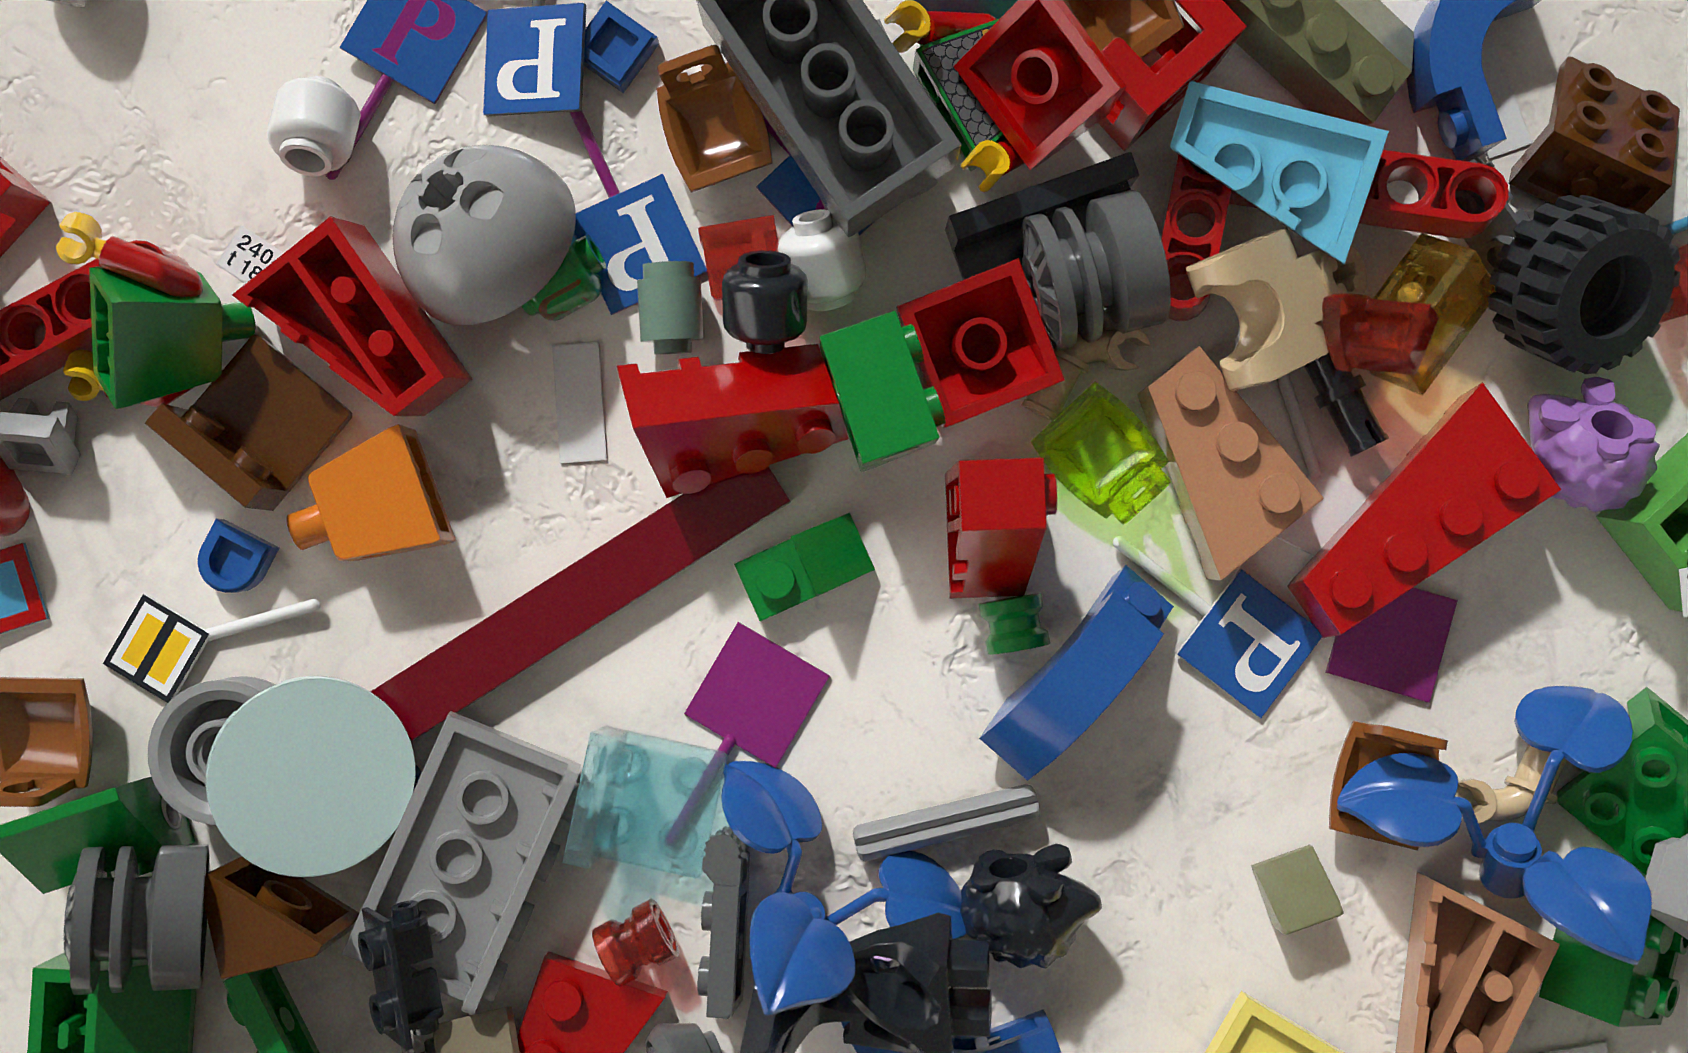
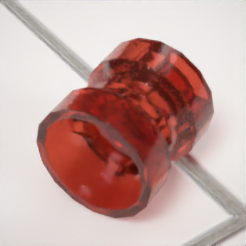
M652 898L632 908L630 917L626 918L624 923L610 919L592 929L593 942L599 959L611 980L619 987L637 979L640 976L642 965L648 966L653 963L662 966L679 956V947L673 930L662 909Z

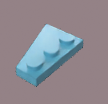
M1190 81L1170 148L1344 265L1389 131Z

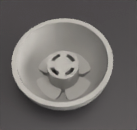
M475 145L459 148L438 157L424 167L410 182L396 210L392 235L393 252L397 269L405 287L427 314L441 322L452 325L486 323L511 313L533 298L550 281L562 264L569 250L575 230L576 210L574 199L567 184L554 170L539 159L517 149L499 145Z

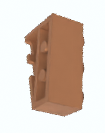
M1200 346L1185 355L1137 394L1164 468H1167L1180 501L1179 507L1184 521L1189 525L1201 557L1199 561L1206 579L1223 580L1324 499L1238 392L1228 389L1224 375Z
M1417 872L1395 1053H1507L1560 944Z

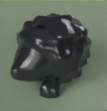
M1055 843L1037 851L1034 855L1007 854L1002 850L995 849L983 853L979 856V861L975 862L969 880L961 889L960 914L965 925L966 934L972 940H989V953L992 954L996 962L1008 961L1017 968H1025L1034 964L1045 969L1056 959L1067 954L1070 946L1076 940L1077 930L1085 920L1100 912L1102 903L1100 896L1084 883L1059 874V872L1071 865L1072 857L1068 847Z

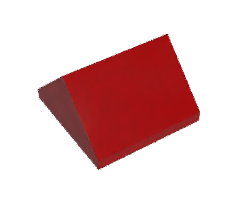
M1018 0L953 66L1029 170L1038 167L1109 115L1126 88V84L1063 0Z
M1019 258L896 307L901 326L912 324L917 333L924 355V362L915 364L923 389L934 386L946 419V424L942 425L943 428L1065 381Z

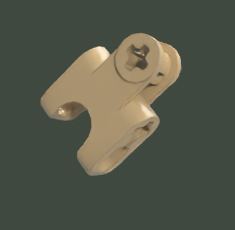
M1288 227L1259 236L1186 267L1187 275L1197 298L1207 294L1223 296L1233 306L1238 315L1240 325L1239 342L1229 356L1220 360V366L1230 391L1274 381L1329 353L1330 347L1320 321L1357 304L1363 298L1367 289L1365 264L1359 252L1352 245L1344 265L1320 249L1306 255H1297Z

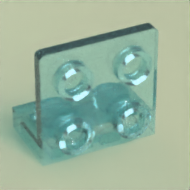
M604 726L590 732L562 863L588 869L602 857L686 877L699 878L703 873L702 860L706 855L705 851H703L706 848L705 842L710 840L709 837L712 834L728 759L727 754L720 750L611 726Z

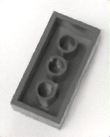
M696 0L704 28L714 43L719 46L729 65L848 237L855 235L956 167L962 144L863 0Z

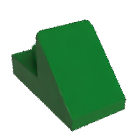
M850 512L793 535L784 542L734 563L759 621H763L875 570Z

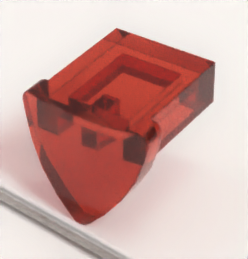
M1344 292L1326 296L1322 302L1324 336L1336 370L1351 372L1353 368L1416 376L1439 321V317L1431 304L1378 300L1363 294Z

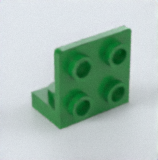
M1648 687L1644 688L1627 702L1633 733L1631 745L1624 759L1615 767L1604 772L1592 773L1584 770L1556 793L1558 797L1557 802L1560 806L1645 875L1647 874L1656 843L1669 838H1681L1688 834V720Z

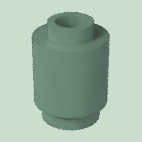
M664 261L643 264V279L637 280L640 342H653L654 354L692 353V341L704 339L701 278L694 277V263L689 261Z

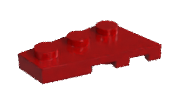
M548 951L543 958L517 1036L520 1053H624L663 1002L668 991Z

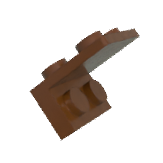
M1568 56L1559 67L1549 124L1511 168L1508 184L1552 205H1555L1559 197L1571 195L1579 198L1580 195H1585L1645 214L1672 186L1680 109L1660 92L1654 90L1644 91L1615 77L1610 70L1602 65L1595 63L1587 64Z
M253 335L225 366L222 374L208 386L188 410L161 403L145 424L243 507L274 511L351 420L352 412L261 336Z

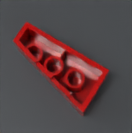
M1482 382L1457 398L1444 413V416L1406 454L1404 460L1374 489L1361 507L1341 526L1287 587L1323 638L1342 635L1561 491V488Z

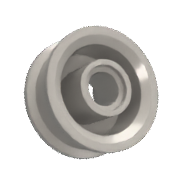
M248 676L207 681L180 692L162 709L149 737L148 764L151 777L158 792L178 813L200 823L216 825L210 811L205 784L206 767L212 744L219 730L234 711H237L256 694L276 684Z

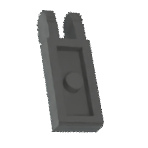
M724 826L723 830L719 829L715 833V836L711 835L709 837L710 840L705 842L706 848L703 850L706 855L702 860V871L714 885L713 892H705L702 902L701 928L703 931H711L709 956L701 957L697 990L699 996H707L706 1017L729 1019L743 1001L750 852L747 850L749 846L743 843L730 827Z

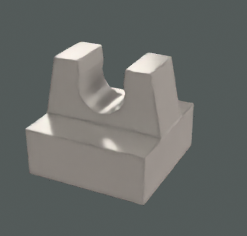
M18 398L9 412H0V456L9 469L73 474L81 454L74 444L78 416L70 403L56 401L49 416H42L32 399Z

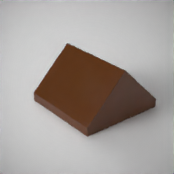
M242 856L205 875L203 903L221 979L316 957L350 932L359 916V912L303 877L286 876L270 872L252 864Z

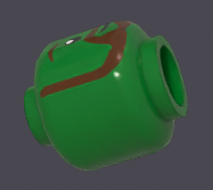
M575 234L573 235L569 250L557 272L533 298L521 306L527 314L534 316L539 313L545 319L557 321L599 297L602 289L599 272L606 269V263L596 243L588 234L581 238H578Z

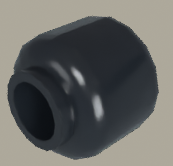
M752 251L741 255L738 259V264L730 267L725 272L722 281L724 329L732 338L746 343V348L749 351L769 354L783 350L785 342L795 340L806 329L808 279L806 274L798 266L791 264V258L782 252Z

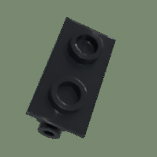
M415 900L403 901L391 907L392 916L385 918L369 907L361 909L365 931L358 934V947L366 969L373 971L376 994L371 995L369 998L370 1014L379 1034H386L408 1051L413 1049L410 1031L412 1030L416 1036L431 1034L439 1029L438 1019L444 1015L436 969L428 967L414 973L411 972L410 965L434 957L427 913L419 910L418 901Z

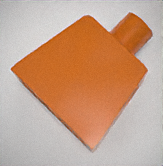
M400 424L387 428L312 471L308 475V482L316 504L288 514L286 519L289 533L300 550H305L330 540L334 554L339 561L371 559L446 545L456 541L415 429Z

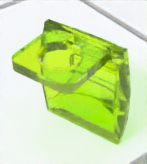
M1096 381L1030 441L1041 458L1044 457V463L1048 469L1055 474V477L1074 496L1106 519L1113 513L1122 525L1135 517L1171 482V479L1162 470L1169 460L1148 428L1119 398ZM1144 486L1145 489L1136 498H1134L1133 495L1136 494Z

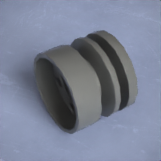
M1128 190L1090 200L1086 208L1085 231L1073 210L1067 207L1055 210L1052 217V225L1048 218L1042 214L1024 218L1021 225L1022 268L1051 345L1056 351L1074 347L1077 342L1078 332L1082 339L1088 343L1098 341L1103 333L1104 310L1115 329L1122 334L1162 324L1169 318L1171 292L1165 251L1151 210L1138 191Z
M209 845L162 846L156 858L153 875L139 877L134 846H122L120 848L115 877L107 878V861L104 847H85L82 850L76 876L69 887L64 917V953L70 967L71 989L74 995L94 993L100 974L101 961H109V984L112 993L124 992L130 978L133 961L146 959L153 991L201 988L207 934V916L203 895L205 875L209 872L210 866Z

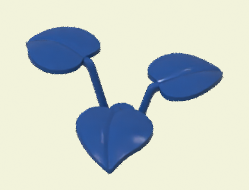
M1548 686L1530 692L1520 701L1514 720L1517 732L1530 746L1542 751L1551 752L1546 761L1523 823H1505L1493 829L1487 836V839L1483 837L1470 801L1465 798L1455 797L1458 789L1457 774L1450 766L1437 759L1415 753L1388 755L1361 768L1342 789L1337 801L1338 810L1359 818L1372 829L1391 840L1411 846H1438L1450 840L1457 834L1463 817L1473 843L1471 854L1474 857L1482 858L1479 878L1487 890L1499 897L1508 899L1526 896L1528 902L1538 914L1572 938L1621 961L1637 965L1640 962L1652 909L1651 890L1641 872L1620 856L1593 847L1573 849L1564 859L1553 851H1548L1542 855L1541 844L1534 834L1557 770L1564 758L1582 770L1600 773L1615 767L1628 753L1633 733L1631 720L1625 708L1611 696L1583 687Z
M734 761L726 764L723 768L722 808L734 834L743 843L760 852L775 854L786 848L788 853V861L780 886L772 895L767 896L757 906L750 924L752 971L765 1015H772L795 1006L825 1002L837 997L848 987L855 973V959L848 938L837 925L873 903L886 902L885 916L890 927L939 912L951 916L953 939H961L966 935L965 925L960 914V888L940 864L925 854L916 851H905L889 855L881 863L878 870L883 888H874L829 916H826L824 906L816 896L803 891L793 893L791 890L802 857V848L799 843L815 840L822 830L821 814L811 793L799 780L789 773L765 763Z

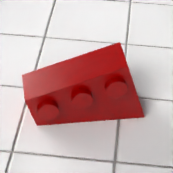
M330 216L232 294L233 297L245 306L255 308L281 328L280 332L292 341L303 344L330 364L328 368L393 416H426L473 380L429 316L413 299L405 287L402 278L364 225Z
M818 344L785 347L779 352L769 354L752 351L739 352V363L703 367L699 357L678 359L679 369L640 373L637 363L617 366L632 428L666 498L682 493H696L706 488L709 484L743 473H757L766 469L771 464L805 453H818L826 450L832 444L849 439L840 405Z
M1044 457L958 461L945 473L949 599L1025 595L1047 528L1046 517L1047 515H1056L1057 483L1055 474H1044Z

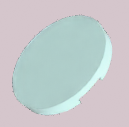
M297 677L281 681L282 683L256 694L229 716L212 744L206 767L205 784L207 799L215 824L224 839L238 854L252 864L276 874L294 877H314L332 874L361 862L378 850L397 829L413 794L415 759L411 741L402 722L393 710L373 693L357 684L334 677Z

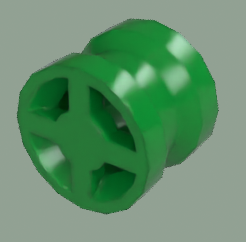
M1041 593L1004 598L979 604L980 616L988 621L990 635L985 641L988 655L1017 652L1050 644L1048 631L1041 627L1038 613L1043 607Z

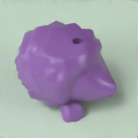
M1601 377L1584 379L1580 388L1584 402L1555 394H1537L1532 396L1527 404L1532 450L1561 488V491L1553 495L1552 498L1563 499L1573 508L1586 507L1593 512L1607 509L1624 508L1630 499L1641 494L1648 480L1657 470L1655 455L1659 450L1660 444L1654 440L1656 428L1653 423L1629 413L1628 407L1614 402L1615 388L1613 381Z

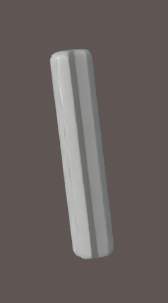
M1024 784L860 824L853 829V838L860 860L869 861L1036 820L1040 816V807L1033 787Z

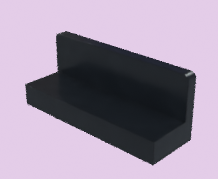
M1130 151L950 215L945 232L962 279L965 280L1018 258L1022 266L1021 225L1025 217L1042 214L1048 218L1052 225V217L1055 210L1067 207L1073 210L1085 231L1086 208L1090 200L1131 190V186L1140 176L1132 152Z

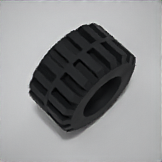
M1567 195L1557 198L1554 206L1548 203L1541 205L1534 210L1533 219L1530 222L1522 220L1513 230L1515 237L1510 244H1503L1498 254V257L1502 258L1499 268L1492 270L1489 284L1495 286V291L1488 296L1489 310L1496 312L1492 320L1496 330L1504 333V339L1510 344L1573 373L1579 371L1583 374H1597L1600 368L1611 370L1620 366L1625 355L1631 358L1643 349L1642 342L1648 336L1653 338L1660 329L1659 321L1665 312L1669 313L1675 300L1671 298L1672 291L1675 287L1679 286L1680 272L1674 270V266L1680 260L1679 249L1677 246L1671 245L1674 236L1668 227L1659 225V220L1649 215L1590 196L1580 195L1577 198Z

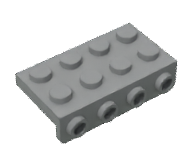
M450 711L362 908L369 907L385 918L392 916L391 907L393 905L409 900L418 901L419 910L427 913L434 957L410 965L411 972L414 973L428 967L436 969L440 992L464 1001L461 1011L474 1015L480 999L484 998L493 1002L508 967L507 963L498 960L507 938L517 942L520 941L534 909V904L524 901L534 878L546 882L561 845L551 842V838L560 818L570 823L573 821L587 786L576 782L581 764ZM362 910L342 952V955L360 962L363 961L358 947V934L365 931Z

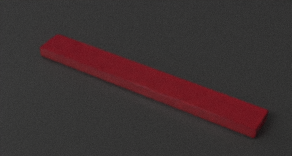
M769 467L757 473H743L709 484L706 488L696 493L682 494L370 692L393 710L402 722L412 742L444 722L450 711L458 713L791 501Z

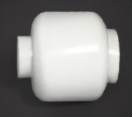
M311 76L286 82L277 91L268 124L267 140L282 163L289 169L307 176L326 175L330 171L342 168L350 161L360 122V110L356 101L335 81L329 78Z
M812 210L796 216L792 220L794 227L790 228L779 238L776 252L787 254L791 258V264L798 266L806 274L808 279V309L826 311L850 303L855 298V291L863 285L866 278V266L858 232L848 237L836 220L831 218L830 211Z

